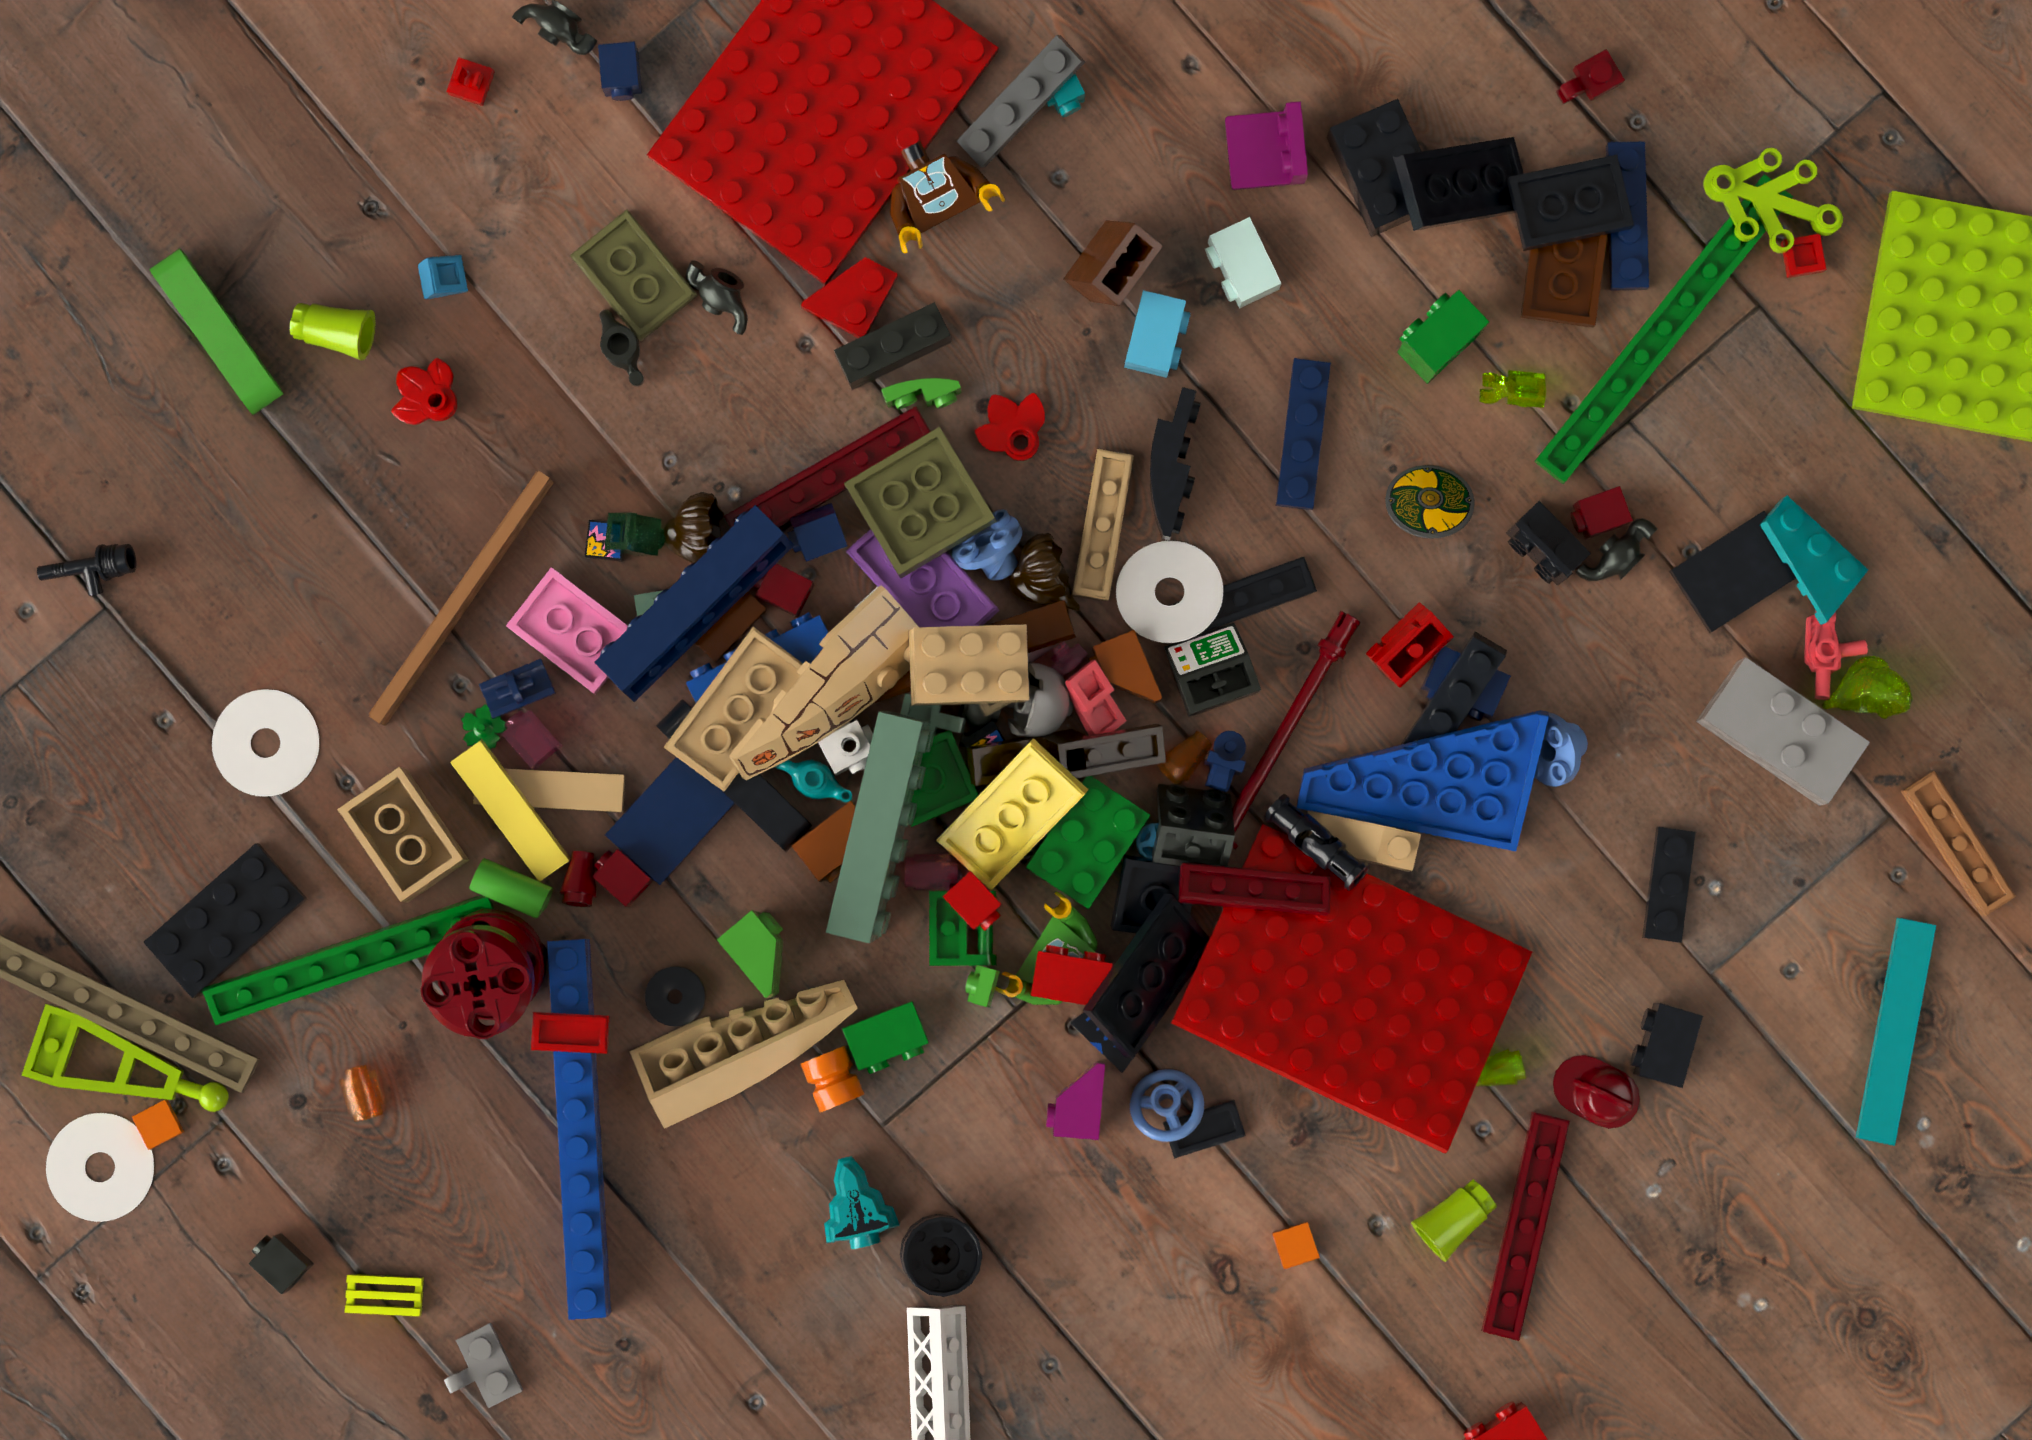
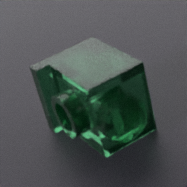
M632 512L608 513L604 550L635 556H658V550L665 543L664 530L661 528L662 519L637 515V513ZM625 524L624 541L622 542L623 525Z

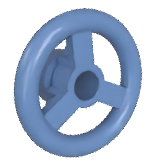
M1173 1069L1157 1070L1146 1075L1135 1086L1130 1099V1113L1136 1127L1147 1137L1162 1142L1177 1141L1188 1136L1199 1125L1204 1113V1097L1198 1084L1187 1074ZM1172 1080L1178 1082L1175 1087L1169 1084L1159 1085L1152 1091L1151 1097L1143 1096L1151 1085L1159 1081ZM1188 1090L1193 1099V1111L1189 1120L1181 1126L1177 1111L1181 1106L1182 1096ZM1164 1099L1173 1101L1172 1106L1169 1108L1161 1107L1160 1103ZM1141 1108L1152 1109L1157 1114L1166 1117L1170 1130L1165 1131L1152 1127L1143 1117Z

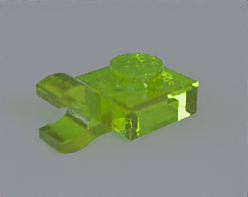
M1508 370L1506 377L1495 373H1483L1482 386L1492 387L1493 389H1480V402L1493 404L1506 397L1507 404L1544 408L1546 398L1545 374Z

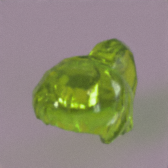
M1864 656L1848 669L1836 691L1830 696V699L1822 703V707L1825 710L1840 708L1856 713H1877L1881 718L1887 719L1892 715L1907 712L1910 709L1913 698L1909 684L1899 673L1889 668L1888 663L1884 659L1876 656Z

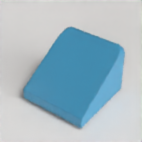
M461 255L427 257L418 264L424 299H433L468 291Z

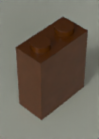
M1106 220L1063 280L1090 302L1120 306L1163 246L1136 223Z

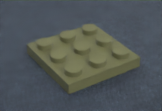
M940 427L844 483L900 579L997 522Z

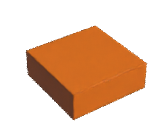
M167 1099L132 1116L148 1150H152L184 1133Z
M1307 1221L1272 1233L1284 1270L1320 1258Z

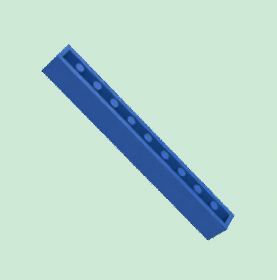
M590 939L547 941L551 1013L594 1015ZM553 1051L568 1320L606 1318L611 1314L597 1056L596 1053Z

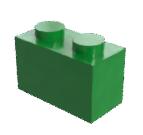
M913 1001L842 1028L858 1071L867 1068L869 1074L890 1067L887 1059L901 1054L905 1061L925 1053L922 1046L929 1043Z

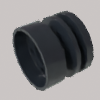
M944 1214L925 1216L912 1224L902 1238L899 1254L903 1271L911 1282L925 1293L941 1297L958 1294L970 1286L980 1271L982 1261L980 1242L972 1229L957 1218ZM936 1245L942 1248L944 1245H947L948 1248L945 1251L948 1256L947 1261L944 1263L941 1260H937L935 1263L931 1261L934 1254L930 1250L933 1246Z

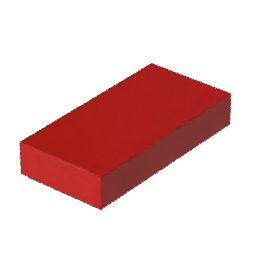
M533 1012L531 1050L608 1054L610 1016Z

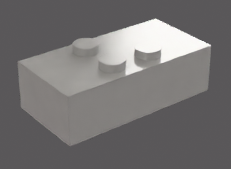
M1746 657L1735 663L1696 721L1819 806L1829 804L1870 743Z

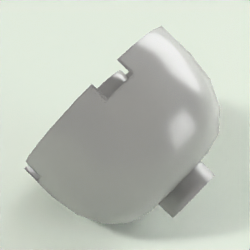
M1028 662L1029 700L1023 703L1007 705L1008 708H1014V719H1008V725L1011 732L1017 736H1046L1057 731L1065 721L1066 716L1071 715L1073 704L1062 674L1049 666Z

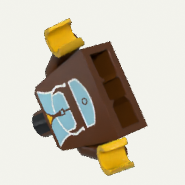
M919 141L901 151L910 172L897 178L898 184L892 189L890 216L899 235L901 250L903 253H908L906 243L910 240L917 241L920 249L923 247L921 233L980 203V200L987 211H992L993 209L988 200L993 196H998L1004 202L1005 198L999 187L991 184L978 168L958 156L947 157L944 153L930 161Z

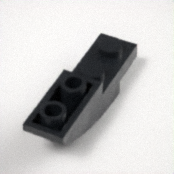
M1182 387L1173 422L1158 418L1151 449V501L1161 538L1166 541H1170L1172 533H1180L1185 513L1178 511L1182 497L1190 498L1195 477L1188 476L1191 466L1177 462L1178 458H1186L1191 438L1184 436L1188 422L1195 424L1201 405L1200 402L1194 401L1197 391Z

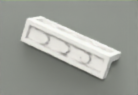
M965 1305L937 1308L909 1307L907 1308L912 1440H925V1434L928 1430L933 1435L934 1440H971ZM920 1316H929L930 1333L927 1337L921 1331ZM925 1354L931 1360V1371L928 1375L922 1368V1358ZM926 1392L931 1396L933 1402V1409L930 1413L924 1407L923 1397Z

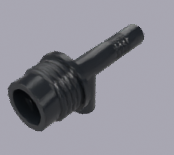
M101 544L96 547L95 557L38 566L37 575L39 580L43 581L83 574L88 595H98L103 593L100 577L104 581H109L112 578L135 572L137 566L136 555L130 544L107 546Z

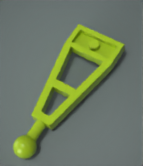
M45 1004L21 1075L61 1088L174 1100L176 1093L199 1100L200 1105L210 1112L220 1111L227 1105L229 1100L228 1090L223 1084L209 1082L203 1086L182 1079L184 1070L125 1037L67 1009L52 1004ZM80 1028L124 1051L115 1082L64 1076ZM137 1059L168 1076L164 1088L129 1084Z

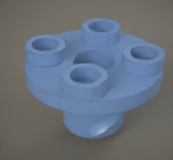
M1004 509L992 513L997 521L996 523L952 548V557L960 568L966 570L982 568L986 577L993 581L1005 579L1013 573L1018 565V561L1012 550L1017 546L1022 537V528L1017 519L1010 516L1007 510Z
M1549 713L1534 776L1541 783L1557 787L1572 781L1577 775L1581 764V756L1585 754L1588 746L1587 737L1577 724L1567 723L1560 716Z

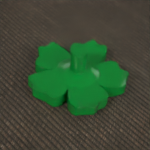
M485 704L481 708L476 709V716L466 712L461 721L463 729L469 731L463 738L467 746H473L483 739L489 749L496 748L497 743L500 741V736L495 733L505 732L506 722L501 717L492 719L489 708Z

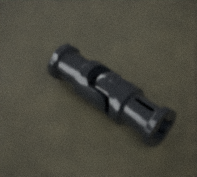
M1286 794L1281 795L1267 810L1264 820L1268 823L1274 822L1288 834L1290 842L1307 856L1311 857L1322 869H1329L1345 882L1344 887L1348 891L1356 887L1369 871L1370 865L1366 861L1361 863L1346 850V845L1337 837L1331 835L1328 829L1310 814L1304 815L1290 803V797Z

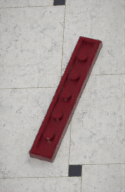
M915 406L724 515V518L729 527L732 528L735 520L741 513L750 510L756 505L778 528H781L791 522L790 518L811 511L846 491L845 482L931 431Z
M1536 1112L1531 1113L1481 1329L1484 1333L1517 1341L1520 1340L1570 1124L1569 1120Z

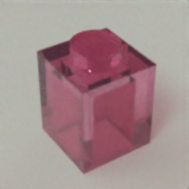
M520 710L505 723L508 729L502 733L503 737L532 769L536 770L563 746L537 714L531 710L526 713Z

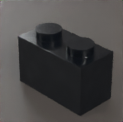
M1653 1003L1652 1009L1647 1008L1642 1018L1641 1029L1645 1030L1642 1045L1636 1044L1632 1053L1630 1065L1635 1066L1633 1074L1683 1088L1703 1016L1662 1003Z

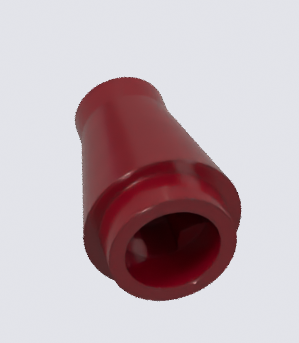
M572 851L571 861L560 890V894L563 895V904L574 907H591L592 900L597 898L595 879L592 877L594 875L593 853Z

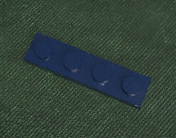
M1608 142L1606 145V157L1618 156L1634 223L1632 229L1608 234L1610 291L1647 290L1649 288L1645 142Z
M1293 359L1276 506L1313 510L1331 365L1329 362Z

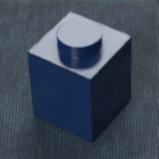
M635 41L599 44L601 87L605 96H611L612 100L625 101L633 99V94H642L639 50Z
M832 503L790 518L794 530L787 532L788 537L795 545L793 547L794 552L802 551L806 562L848 546Z

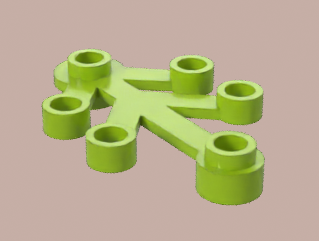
M1775 148L1765 149L1757 159L1736 169L1728 165H1718L1710 169L1705 175L1703 182L1705 193L1712 200L1723 202L1735 225V236L1741 241L1747 242L1752 240L1758 234L1759 225L1755 219L1746 216L1739 198L1753 203L1770 237V247L1776 253L1787 252L1794 244V236L1789 230L1783 229L1774 210L1810 221L1812 229L1821 236L1834 234L1843 223L1842 212L1835 205L1824 204L1818 208L1779 194L1799 183L1808 184L1816 177L1817 167L1810 160L1800 161L1793 170L1759 187L1744 183V181L1762 171L1773 172L1780 166L1782 155ZM1770 154L1774 156L1776 160L1775 165H1766L1764 155ZM1799 167H1808L1811 176L1809 178L1802 177L1799 174ZM1725 177L1729 181V187L1727 189L1720 188L1717 185V178ZM1823 213H1831L1834 216V223L1826 224L1822 218ZM1741 224H1749L1753 229L1752 234L1744 235L1740 229ZM1783 235L1788 241L1787 247L1778 246L1776 236Z

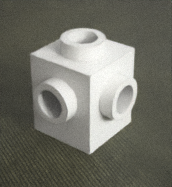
M858 720L852 723L849 721L818 742L836 776L848 769L852 774L865 769L873 733L868 724L861 728ZM849 740L856 742V748L852 752L844 751V744Z

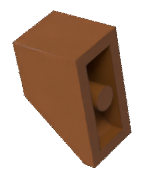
M1134 630L1092 647L1094 656L1088 658L1089 662L1096 660L1113 687L1153 704L1162 701L1163 698Z
M849 801L792 845V848L818 882L827 879L829 883H832L839 878L856 808L852 801Z

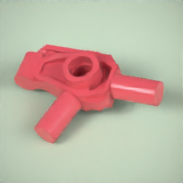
M1836 612L1823 625H1820L1815 615L1806 618L1804 662L1809 666L1811 672H1816L1815 698L1819 700L1830 699L1831 674L1841 668V658L1865 655L1868 652L1865 640L1847 643L1838 642L1835 631Z

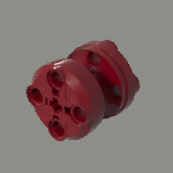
M479 909L458 920L430 952L422 971V1000L433 1016L449 1030L460 1035L476 1037L478 1039L491 1038L513 1026L521 1018L530 1002L538 993L546 973L547 950L534 929L520 917L502 910ZM476 921H485V922H487L490 926H486V925H475V922H476ZM527 951L532 952L535 955V965H532V961ZM433 981H438L443 995L437 994L434 991ZM479 1019L494 1020L495 1024L484 1025Z

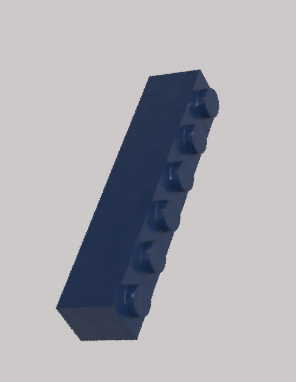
M754 505L750 510L741 513L735 520L734 526L723 537L716 538L709 545L707 552L696 563L688 565L676 583L669 589L660 592L655 598L654 604L643 615L635 617L629 623L627 630L616 641L607 644L601 651L600 657L594 663L625 695L635 702L795 545Z

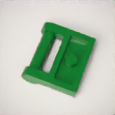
M929 891V966H997V954H993V924L986 931L980 926L978 927V954H967V923L943 898L948 891ZM990 891L996 898V891Z

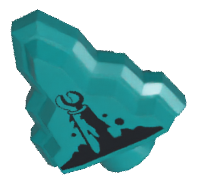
M852 1156L838 1159L834 1176L837 1194L829 1203L830 1219L824 1223L826 1242L834 1243L836 1241L849 1240L851 1249L880 1243V1232L900 1225L894 1207L886 1205L881 1192L869 1186L865 1171Z

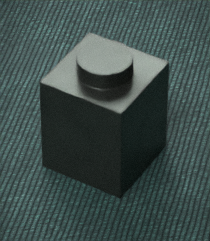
M282 1233L273 1236L272 1239L266 1235L253 1248L252 1253L256 1256L249 1263L281 1295L290 1291L314 1264Z

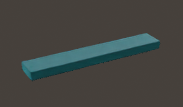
M1903 918L1896 919L1855 1138L1895 1146L1936 925Z

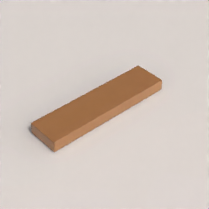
M1931 771L1901 790L1904 798L1982 917L1987 916L2016 897L1935 771Z

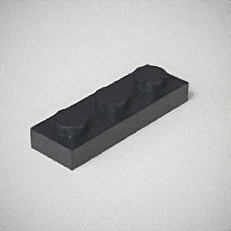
M1656 827L1642 938L1682 943L1696 832Z

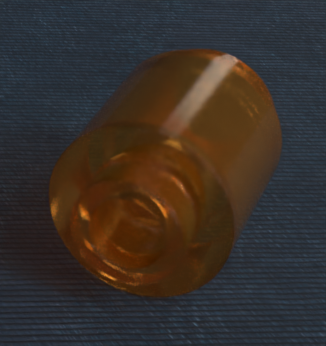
M366 1064L344 1070L346 1077L339 1079L348 1114L353 1115L354 1122L384 1114L381 1105L385 1104L376 1070H368Z

